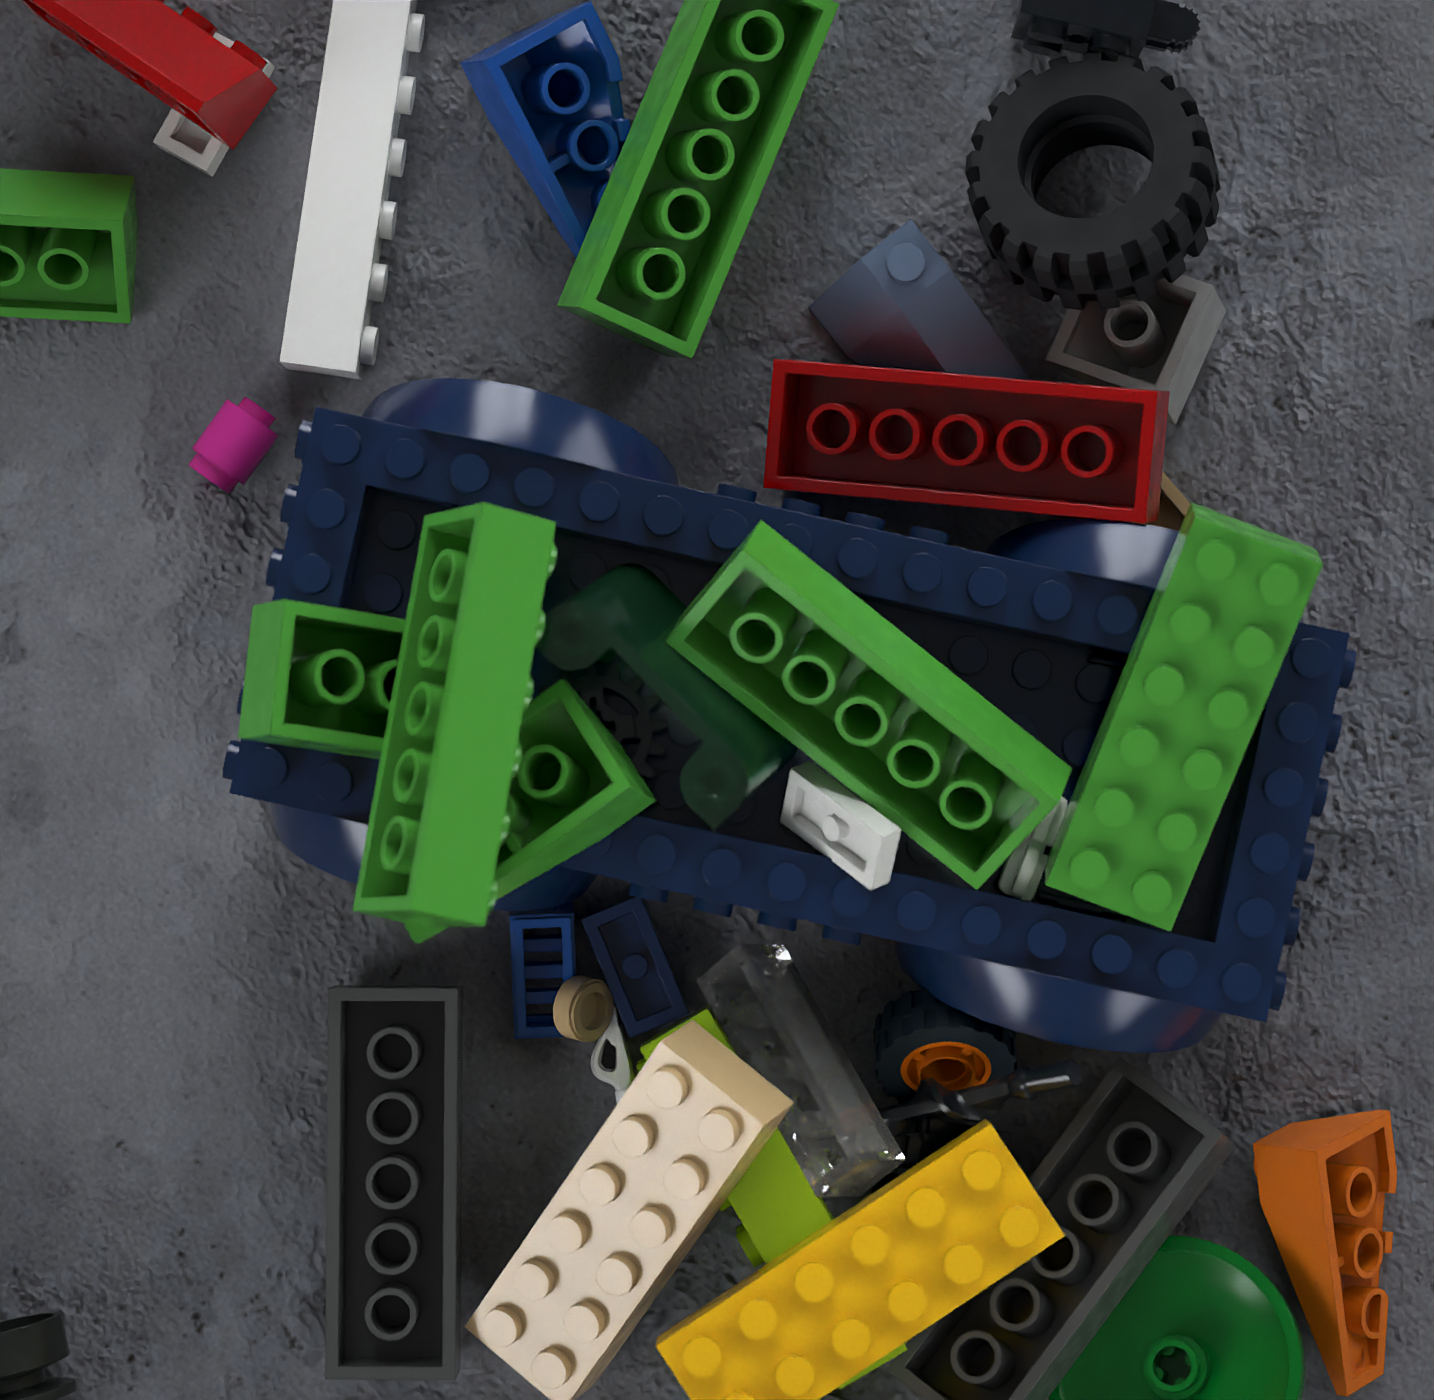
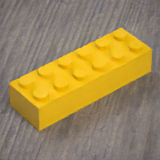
M985 1118L659 1335L656 1339V1348L690 1400H819L1065 1235L992 1124Z

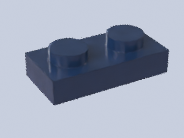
M634 897L581 919L630 1038L689 1014L642 898Z

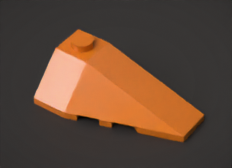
M1379 1109L1289 1123L1253 1143V1168L1258 1182L1260 1205L1336 1395L1346 1397L1384 1374L1389 1297L1383 1289L1379 1288V1276L1383 1253H1392L1393 1232L1383 1231L1385 1193H1396L1397 1184L1396 1156L1391 1116L1388 1110Z

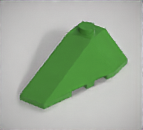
M561 679L533 699L522 714L518 742L522 750L521 762L516 775L511 779L506 809L510 816L509 830L503 844L499 847L494 872L498 884L496 900L602 840L656 801L622 746L564 679ZM402 922L413 941L418 944L448 928L422 927Z

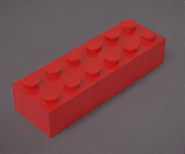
M774 359L763 488L1150 523L1158 521L1170 391L794 359Z

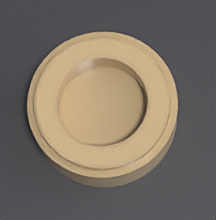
M576 975L566 980L557 992L553 1005V1019L558 1032L564 1037L582 1042H592L601 1037L608 1028L614 1011V1000L608 985L600 979L583 975Z

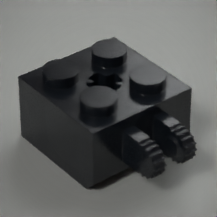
M1020 0L1011 38L1023 40L1024 49L1040 55L1059 56L1061 49L1080 54L1085 52H1105L1107 61L1117 62L1121 54L1138 58L1143 47L1162 52L1170 50L1171 54L1173 52H1178L1179 54L1182 50L1186 51L1188 46H1192V40L1197 37L1196 32L1200 30L1198 25L1201 21L1197 19L1198 14L1193 12V8L1188 9L1186 5L1181 8L1177 3L1164 0Z

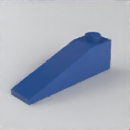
M586 1L512 33L460 62L490 123L575 258H577L630 131L629 119L624 118L619 81H623L620 59L591 1Z

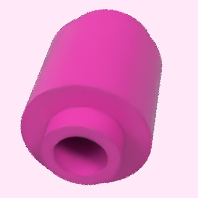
M245 396L238 406L226 399L192 447L197 453L188 466L230 495L238 482L245 485L279 437L269 429L276 418Z

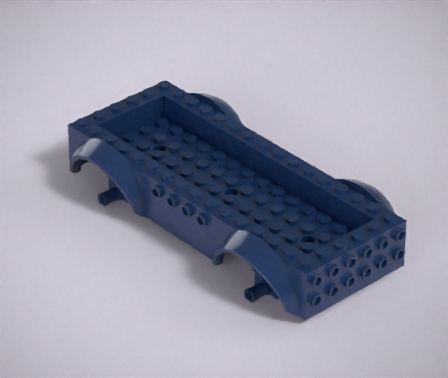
M458 378L415 380L394 386L379 394L370 403L362 416L316 406L313 422L302 421L295 446V458L302 459L303 464L298 485L288 484L280 515V522L287 523L289 527L284 549L274 547L266 575V586L273 587V590H275L272 601L288 599L406 619L424 516L485 502L556 522L553 542L557 548L555 567L550 577L546 580L541 608L545 613V626L539 642L534 646L530 668V675L533 679L531 701L540 695L539 688L542 685L551 687L560 681L559 671L563 668L567 669L575 680L582 678L585 661L593 662L597 676H606L607 670L613 662L619 664V680L625 684L635 675H641L644 682L638 693L639 696L645 698L649 695L658 694L661 703L655 710L650 712L651 719L660 718L667 720L668 730L659 734H653L652 741L666 747V753L664 757L648 756L646 763L651 767L655 776L651 781L642 778L656 801L602 840L497 899L491 911H531L556 907L581 897L597 875L631 882L628 895L667 903L669 891L695 896L692 909L731 917L734 905L759 910L757 923L771 927L796 931L798 919L823 924L821 937L860 946L862 933L894 940L901 969L920 988L923 989L925 986L935 998L983 1021L1052 1042L1088 1049L1127 1053L1176 1051L1188 1048L1203 1040L1214 1027L1222 1013L1267 1022L1269 1009L1279 1011L1287 981V973L1278 971L1283 945L1293 946L1301 915L1300 908L1291 906L1297 880L1307 881L1314 857V843L1305 842L1311 816L1320 818L1328 792V779L1319 777L1325 752H1335L1341 732L1342 715L1333 713L1339 688L1348 689L1355 667L1356 651L1347 649L1350 633L1305 624L1301 616L1171 932L1047 886L1045 868L1034 898L1030 902L1011 898L997 889V883L1005 861L976 890L902 830L890 882L869 890L832 862L831 858L823 855L780 822L790 769L811 761L848 790L850 789L665 643L683 612L761 520L764 521L1068 764L1072 770L1062 797L1067 800L1068 804L1179 531L1160 526L1113 520H1048L1021 526L996 538L984 553L948 545L950 534L929 528L911 526L909 536L883 531L885 520L870 515L847 512L845 522L819 517L821 506L806 501L783 498L781 508L755 503L757 492L738 486L719 484L717 494L679 486L676 471L667 457L655 444L632 427L598 410L568 399L527 387L494 381ZM244 680L238 698L237 714H241ZM604 691L605 704L619 715H637L633 707L625 699L615 693ZM592 704L591 711L602 723V718L598 717L597 705ZM606 727V729L611 733V735L615 734V727ZM241 739V742L231 740L227 748L222 773L223 778L232 780L229 793L271 802L276 833L290 851L307 863L329 874L358 884L380 760ZM640 741L622 746L630 760L636 754ZM1046 846L1043 854L1048 856L1051 847Z

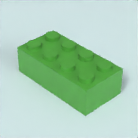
M288 599L253 605L238 739L380 760L406 619Z

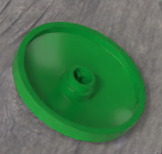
M1168 1236L1048 1399L1302 1400L1305 1382V1357L1301 1334L1296 1319L1279 1289L1254 1264L1236 1252L1207 1240L1187 1236Z

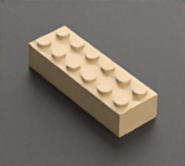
M693 1019L680 1027L657 1045L464 1327L548 1399L576 1400L600 1378L794 1102Z

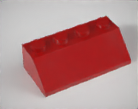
M21 0L38 18L232 150L235 149L277 90L274 83L262 71L267 64L264 58L238 40H235L229 48L215 39L213 36L218 29L202 15L187 6L180 15L163 4L166 0Z

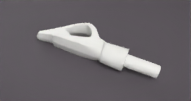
M615 1005L612 1020L593 1050L591 1069L598 1079L614 1086L616 1102L618 1104L635 1079V1074L623 1028L619 1024L618 1008ZM607 1041H610V1044L616 1048L615 1068L606 1069L601 1064L603 1049Z

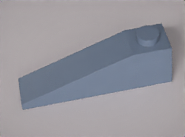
M911 219L860 258L808 307L845 356L857 365L1030 379L957 277Z

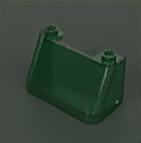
M634 563L617 565L545 615L543 634L535 647L559 668L572 671L587 668L597 660L608 665L619 655L705 743L683 768L680 780L681 789L690 807L713 830L721 829L791 761L798 751V747L665 643L687 607L653 572L643 565Z

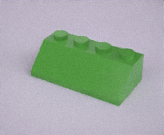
M0 168V317L131 324L138 236L135 180L133 175Z

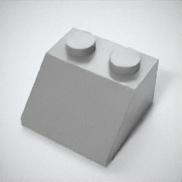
M1181 275L1173 283H1169L1164 277L1154 284L1156 294L1141 301L1137 300L1136 294L1119 298L1120 307L1101 310L1098 301H1086L1085 309L1083 310L1068 309L1046 357L1047 363L1082 384L1170 391L1167 422L1176 425L1226 313V309L1214 286L1185 275Z

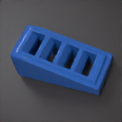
M570 901L556 907L539 910L509 911L514 1039L564 1037L558 1032L554 1024L553 1014L526 1015V1004L554 1003L560 987L525 988V979L563 978L564 983L569 978L576 976L573 902ZM561 927L562 933L523 935V929ZM562 951L563 961L524 962V953Z

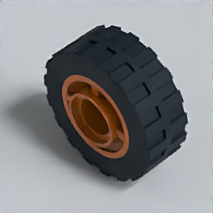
M925 986L921 990L905 992L895 1001L891 1000L884 1006L883 1013H878L875 1019V1028H873L875 1078L878 1084L883 1085V1092L889 1097L893 1096L898 1099L900 1104L909 1102L914 1098L920 1080L933 1077L948 1090H961L1002 1078L1017 1070L1016 1034L1014 1030L983 1021L949 1006L935 998Z

